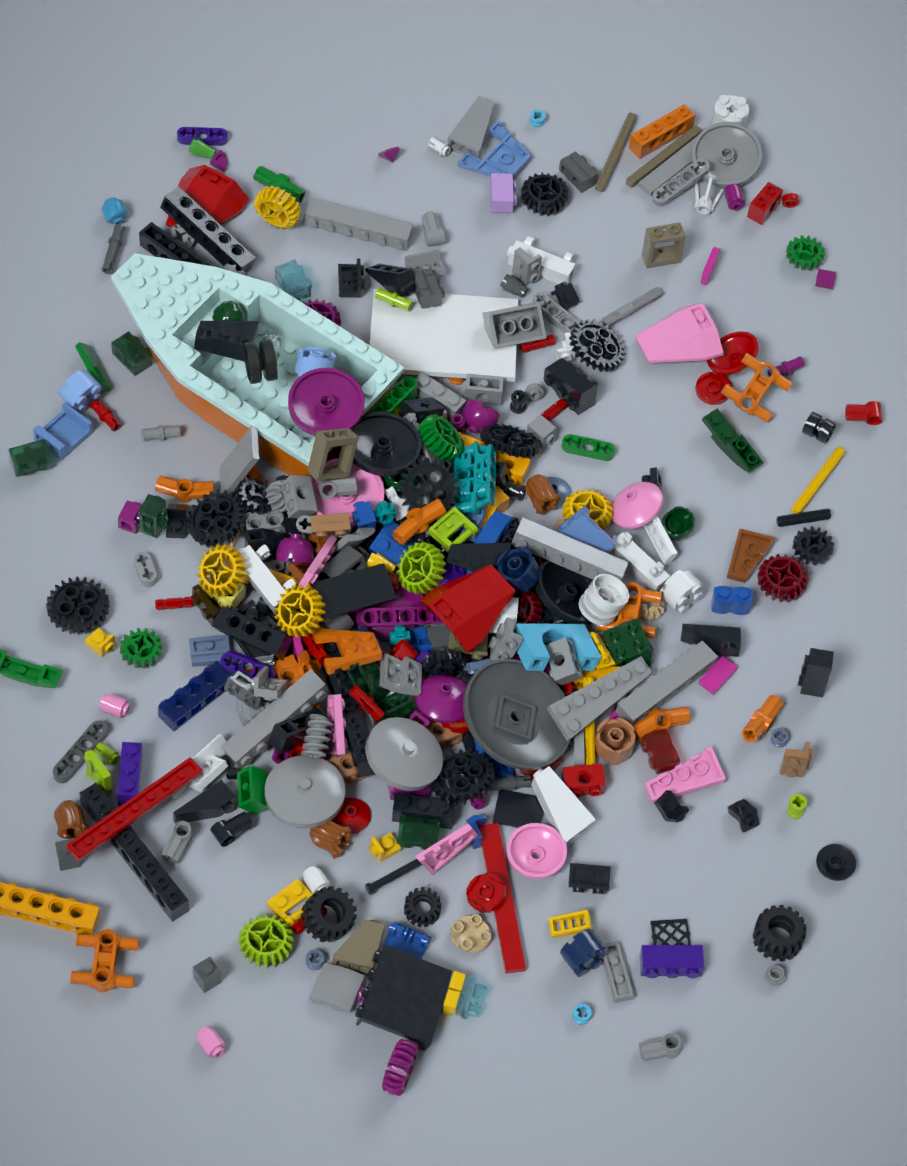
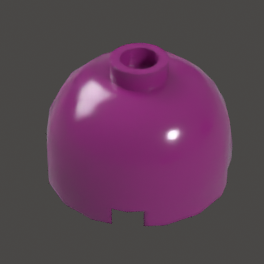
M469 399L463 408L462 415L465 417V424L470 432L478 434L486 425L492 426L498 423L500 414L490 406L487 409L483 406L484 403Z
M291 534V537L280 541L277 547L276 560L312 563L314 561V548L309 540L302 538V534Z

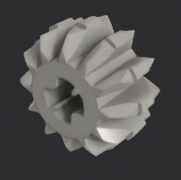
M284 480L274 481L265 489L267 493L265 498L268 499L271 509L276 510L277 513L287 511L281 485Z

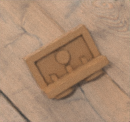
M349 513L311 516L312 535H316L317 538L327 537L328 534L334 533L335 536L346 535L347 532H351Z
M805 742L803 751L785 749L780 766V775L787 777L804 776L805 770H809L813 755V749H809L810 742Z

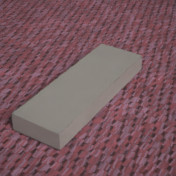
M619 941L604 944L608 948L609 953L602 958L614 1003L633 1000L635 996Z

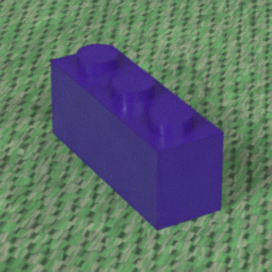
M122 742L117 789L118 806L126 803L140 791L143 759L142 743Z
M641 945V976L656 978L658 976L697 978L703 974V945Z

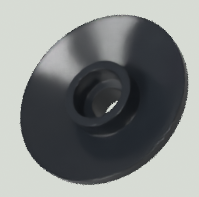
M829 844L818 852L816 865L824 877L833 881H842L848 879L854 873L856 858L847 847L840 844Z

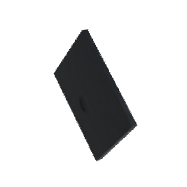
M503 789L499 790L492 823L516 828L530 823H541L544 811L537 796Z

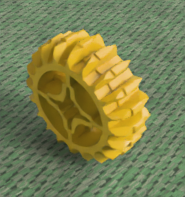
M272 185L262 188L254 200V207L256 208V213L260 214L259 217L263 218L265 222L270 223V226L274 225L276 228L280 227L283 230L285 228L289 229L297 223L301 215V208L299 207V202L295 201L296 198L290 195L291 193H287L285 189L281 190L279 187L275 188Z
M585 487L583 492L578 489L576 493L572 492L570 497L565 499L562 508L564 521L569 519L583 506H586L590 510L589 517L601 529L605 530L610 525L613 517V507L611 506V500H607L606 495L601 496V491L595 493L594 489L587 491Z
M224 544L223 546L216 545L215 549L213 547L209 548V553L203 552L205 558H200L199 561L202 563L196 566L200 570L196 575L200 577L198 582L203 585V590H208L209 594H215L217 597H221V595L226 597L229 593L235 594L234 588L241 589L239 583H245V580L242 578L248 575L247 572H244V569L248 566L243 564L246 559L241 556L242 553L240 551H236V548L233 546L229 547ZM229 557L233 562V569L230 567ZM211 572L214 574L215 584L211 579Z
M292 585L291 589H285L286 594H280L282 599L281 601H276L279 607L274 608L278 612L274 617L279 620L277 625L282 627L281 630L287 631V634L300 638L301 636L307 637L309 633H315L314 627L321 628L318 623L319 621H324L321 615L326 612L322 610L325 603L321 602L323 597L318 595L319 592L308 585L305 588L302 585ZM296 608L301 609V611L305 613H299V611L296 610Z

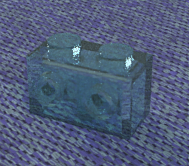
M295 259L275 267V278L284 292L299 301L311 296L313 284L310 278L305 276L303 267L298 265Z

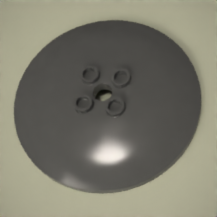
M500 659L482 666L469 680L463 698V711L467 726L478 745L498 762L521 770L544 768L555 762L565 752L570 743V740L567 741L547 710L549 705L563 699L565 695L556 682L544 671H526L520 660ZM511 714L516 716L518 722L512 720Z

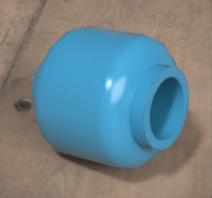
M116 197L104 201V205L101 208L107 223L122 224L128 215L123 201Z

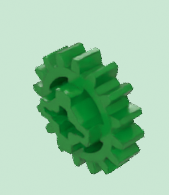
M801 235L800 239L794 237L793 241L790 240L787 246L786 258H790V264L795 263V268L801 266V270H803L804 267H807L808 271L811 267L816 269L817 265L822 264L825 256V248L821 247L822 242L817 243V238L810 239V235L807 238Z
M137 628L135 633L130 630V636L125 634L124 640L120 641L122 660H127V665L134 663L135 668L141 665L145 669V664L153 666L152 661L158 662V656H162L160 637H155L154 631L148 633V628H145L144 632H141L140 628Z

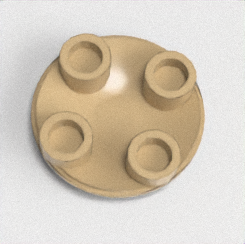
M480 915L463 916L452 924L451 939L460 950L476 953L484 950L490 943V928Z

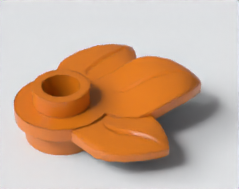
M307 650L302 651L298 656V665L295 667L297 678L300 679L312 669L325 683V680L318 674L321 665H319L318 661L310 659Z

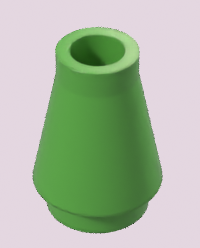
M193 139L188 152L194 156L212 159L216 150L200 139Z

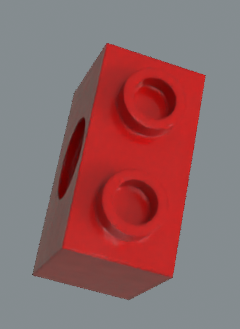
M767 182L750 203L747 217L763 225L780 204L783 189Z
M602 764L563 767L562 781L577 798L586 795L599 796L604 794L606 782Z

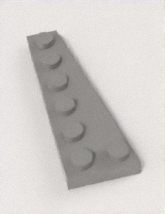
M641 656L549 705L547 710L565 739L569 741L652 672Z

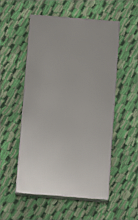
M251 426L220 465L221 493L224 490H227L228 493L234 492L240 481L246 477L258 462L259 444L258 429Z

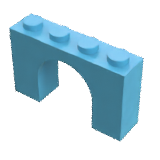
M517 623L513 630V633L523 636V641L517 649V653L526 671H544L550 659L544 643H552L564 637L573 642L581 671H594L601 659L585 624Z

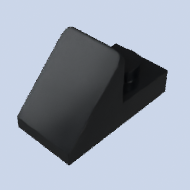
M168 505L166 538L185 539L188 505Z

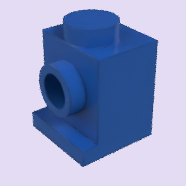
M370 501L354 503L352 518L354 523H357L356 530L358 528H375L376 518Z

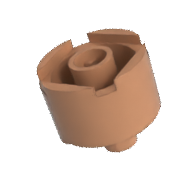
M609 718L602 721L597 728L595 737V752L597 755L612 765H619L621 762L626 761L631 756L634 748L635 730L633 726L622 718L612 720Z

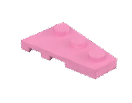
M341 694L328 695L327 718L329 719L328 721L333 723V726L329 727V730L332 731L331 734H327L331 743L326 755H343L345 750H347V740L344 738L346 721L342 713L345 703L344 699L341 698Z
M467 823L415 857L433 875L479 835Z

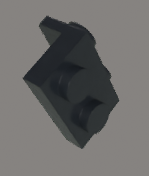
M357 258L356 264H338L339 297H361V290L365 289V279H361V276H364V265H361L360 258Z
M570 863L568 887L572 888V892L584 893L585 889H593L592 893L605 894V891L610 889L611 866Z

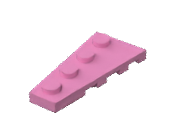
M329 536L298 585H302L305 588L309 583H314L336 549V546H334L337 540L336 537Z
M710 746L701 754H696L685 763L678 764L671 771L664 772L648 781L644 787L651 804H653L666 790L672 791L674 796L677 797L725 783L726 778L714 750Z

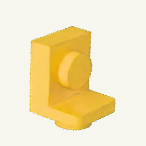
M97 628L85 639V644L103 657L115 648V635L111 633L108 636L100 628Z
M391 832L377 840L375 837L370 838L369 851L380 862L401 852V847Z

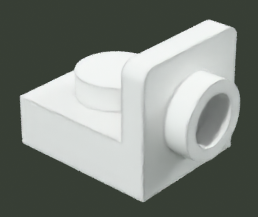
M565 333L564 340L561 341L562 348L557 349L556 361L561 358L567 362L575 361V352L572 351L574 346L569 345L572 341L569 339L570 333Z

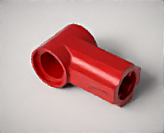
M870 401L865 405L846 404L845 419L846 421H866L869 425H878L882 423L881 403Z

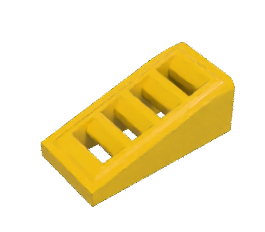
M588 909L548 918L552 938L575 936L583 930H593ZM576 920L577 927L573 928L572 921ZM581 920L585 921V925H581ZM568 921L569 929H565L564 922ZM556 922H560L561 930L557 931Z

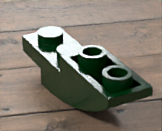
M718 408L702 418V421L712 433V440L740 468L750 473L764 464L742 434L738 435Z

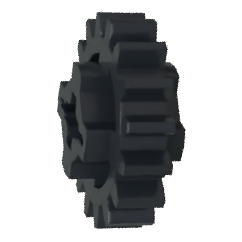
M251 476L250 479L245 477L243 481H240L235 493L237 494L236 499L241 500L239 505L245 506V511L250 509L251 514L257 511L261 515L262 512L268 513L269 509L272 510L271 505L268 504V499L265 498L267 495L265 489L268 488V481L262 482L261 477L255 480L254 476Z
M811 526L810 530L804 527L802 532L798 531L797 536H794L792 549L795 550L794 555H800V561L805 559L806 564L809 561L813 565H816L817 561L823 564L824 559L828 561L834 550V542H831L832 536H826L827 531L820 532V527L817 530H814L813 526Z
M446 648L444 651L438 649L430 652L431 655H425V659H422L423 672H426L427 676L456 675V671H462V668L465 667L464 655L461 654V651L456 652V649L448 650Z

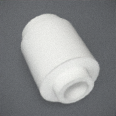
M311 866L304 871V882L312 894L323 887L328 888L331 886L320 868Z

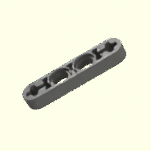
M94 721L54 766L53 777L56 782H68L86 762L84 759L85 752L88 750L94 751L96 745L105 740L108 735V727L105 722ZM102 728V732L95 733V729L99 730ZM89 741L92 743V746L90 748H83L81 744ZM77 755L80 757V760L72 763L69 761V758ZM65 770L66 775L61 774V775L59 776V773H58V772H59V771H60V772H63V771Z

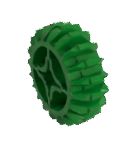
M431 414L419 425L418 431L422 442L440 460L446 462L453 461L455 457L460 456L464 451L463 439L460 438L461 435L442 416Z

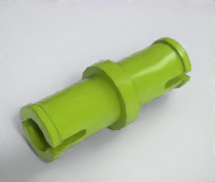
M380 287L375 294L376 299L406 311L411 309L413 303L412 300L401 297L396 292L391 293Z

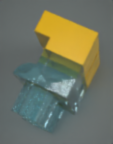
M454 971L444 1001L442 1014L449 1016L451 1014L460 1015L466 1020L467 1016L479 1017L482 1004L472 1002L473 997L484 1000L487 987L478 984V978Z

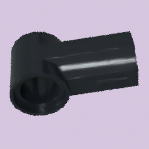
M244 811L227 821L220 820L210 828V831L220 846L226 847L238 835L253 828V822L249 814Z

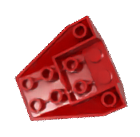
M206 165L190 168L180 179L178 185L220 225L238 215L250 201L235 180ZM168 215L166 226L172 228L177 223Z
M488 565L433 588L432 591L428 592L419 601L431 614L434 613L453 633L458 644L469 654L485 640L516 593V590L492 565Z

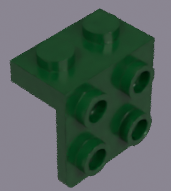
M638 618L603 631L605 637L603 643L615 662L613 666L622 667L625 665V661L643 655L650 650L643 627Z

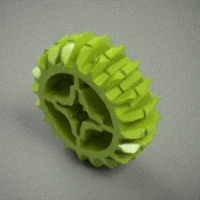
M426 542L408 546L409 551H403L404 556L399 557L401 563L397 564V567L400 570L396 573L400 577L397 580L402 583L401 586L411 593L427 594L428 591L433 590L434 585L440 586L438 581L444 579L442 573L446 572L443 569L446 565L445 561H443L445 557L435 545Z
M267 913L264 915V918H261L258 914L256 920L250 918L249 924L244 923L243 929L239 932L241 936L238 938L239 950L243 952L244 958L249 957L250 964L256 961L257 967L261 963L264 964L265 968L268 967L269 963L275 967L276 961L282 964L284 958L289 957V952L293 950V931L289 929L288 923L283 924V918L276 920L275 914L272 918H268ZM273 931L277 932L283 940L273 934ZM250 941L259 947V951L251 945Z

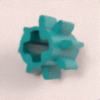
M385 500L376 503L375 509H373L376 523L381 522L383 525L391 523L394 516L397 515L393 503L388 504Z
M395 626V631H390V645H396L402 639H405L410 644V630H405L404 626Z

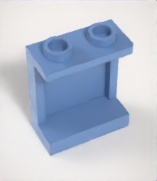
M67 403L62 404V411L43 428L37 425L33 429L34 440L60 460H63L93 433L91 420L87 416L81 415L76 408H72Z
M583 506L557 528V532L589 546H595L603 552L609 553L615 547L616 536L614 534L609 536L589 517L590 510L586 506Z

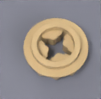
M644 601L640 617L646 620L659 618L664 613L665 602L662 601L661 604L652 602V606L648 611L647 604L649 602Z

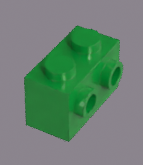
M250 765L237 772L239 808L255 815L268 809L265 801L267 771Z

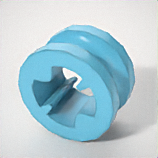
M542 110L532 111L530 114V124L534 127L543 126L546 118L545 113Z
M586 1004L576 1005L572 1014L574 1022L579 1025L587 1024L592 1014L590 1007ZM578 1011H580V1013H581V1011L586 1012V1014H585L586 1017H584V1016H582V1018L579 1017V1016H578V1014H579Z

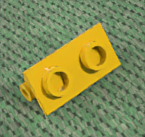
M590 632L589 634L601 656L596 669L600 670L615 665L601 637L595 632Z

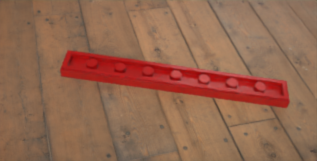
M189 757L66 845V850L78 862L82 861L202 775L203 769Z
M499 823L479 825L478 829L482 836L481 846L486 873L499 876L507 889L504 903L494 911L505 974L526 971Z

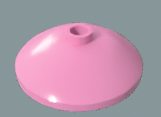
M638 482L625 487L612 501L613 522L618 527L624 529H634L646 525L658 515L663 506L664 499L661 490L657 485L650 482Z
M530 823L519 827L511 834L507 843L506 853L510 865L519 874L532 879H543L553 876L563 867L567 857V846L561 834L553 827L542 823ZM535 855H536V856H538L539 858H538V859H534L532 856H535Z

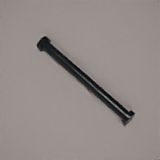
M415 859L371 884L368 882L365 884V889L369 895H372L375 890L422 864L418 859Z

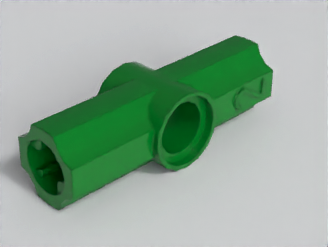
M259 166L253 175V179L264 186L270 187L272 185L275 188L279 187L281 190L285 189V192L291 193L290 195L295 197V201L299 202V204L305 196V190L291 183L290 179L283 173L277 175L267 168Z

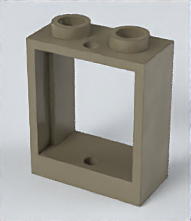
M681 222L646 228L642 257L646 268L681 263L686 237ZM675 241L674 245L654 248L655 244Z
M349 428L317 431L307 471L317 481L349 477L359 437ZM342 446L337 465L325 467L329 447Z

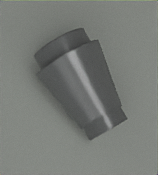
M509 274L504 277L500 284L504 291L523 298L528 290L519 280Z

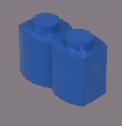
M728 586L714 587L711 599L712 612L718 614L731 612L736 615L749 614L753 602L752 589L747 587H736L734 589Z

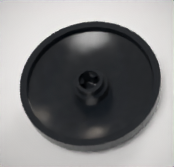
M388 412L368 413L363 415L359 423L352 429L359 437L353 463L365 472L378 476H395L406 472V467L412 468L411 463H416L419 459L421 451L420 435L416 428L401 416Z
M548 560L543 562L540 566L541 575L535 584L536 592L542 603L550 612L567 623L585 625L592 623L583 616L578 603L593 579Z

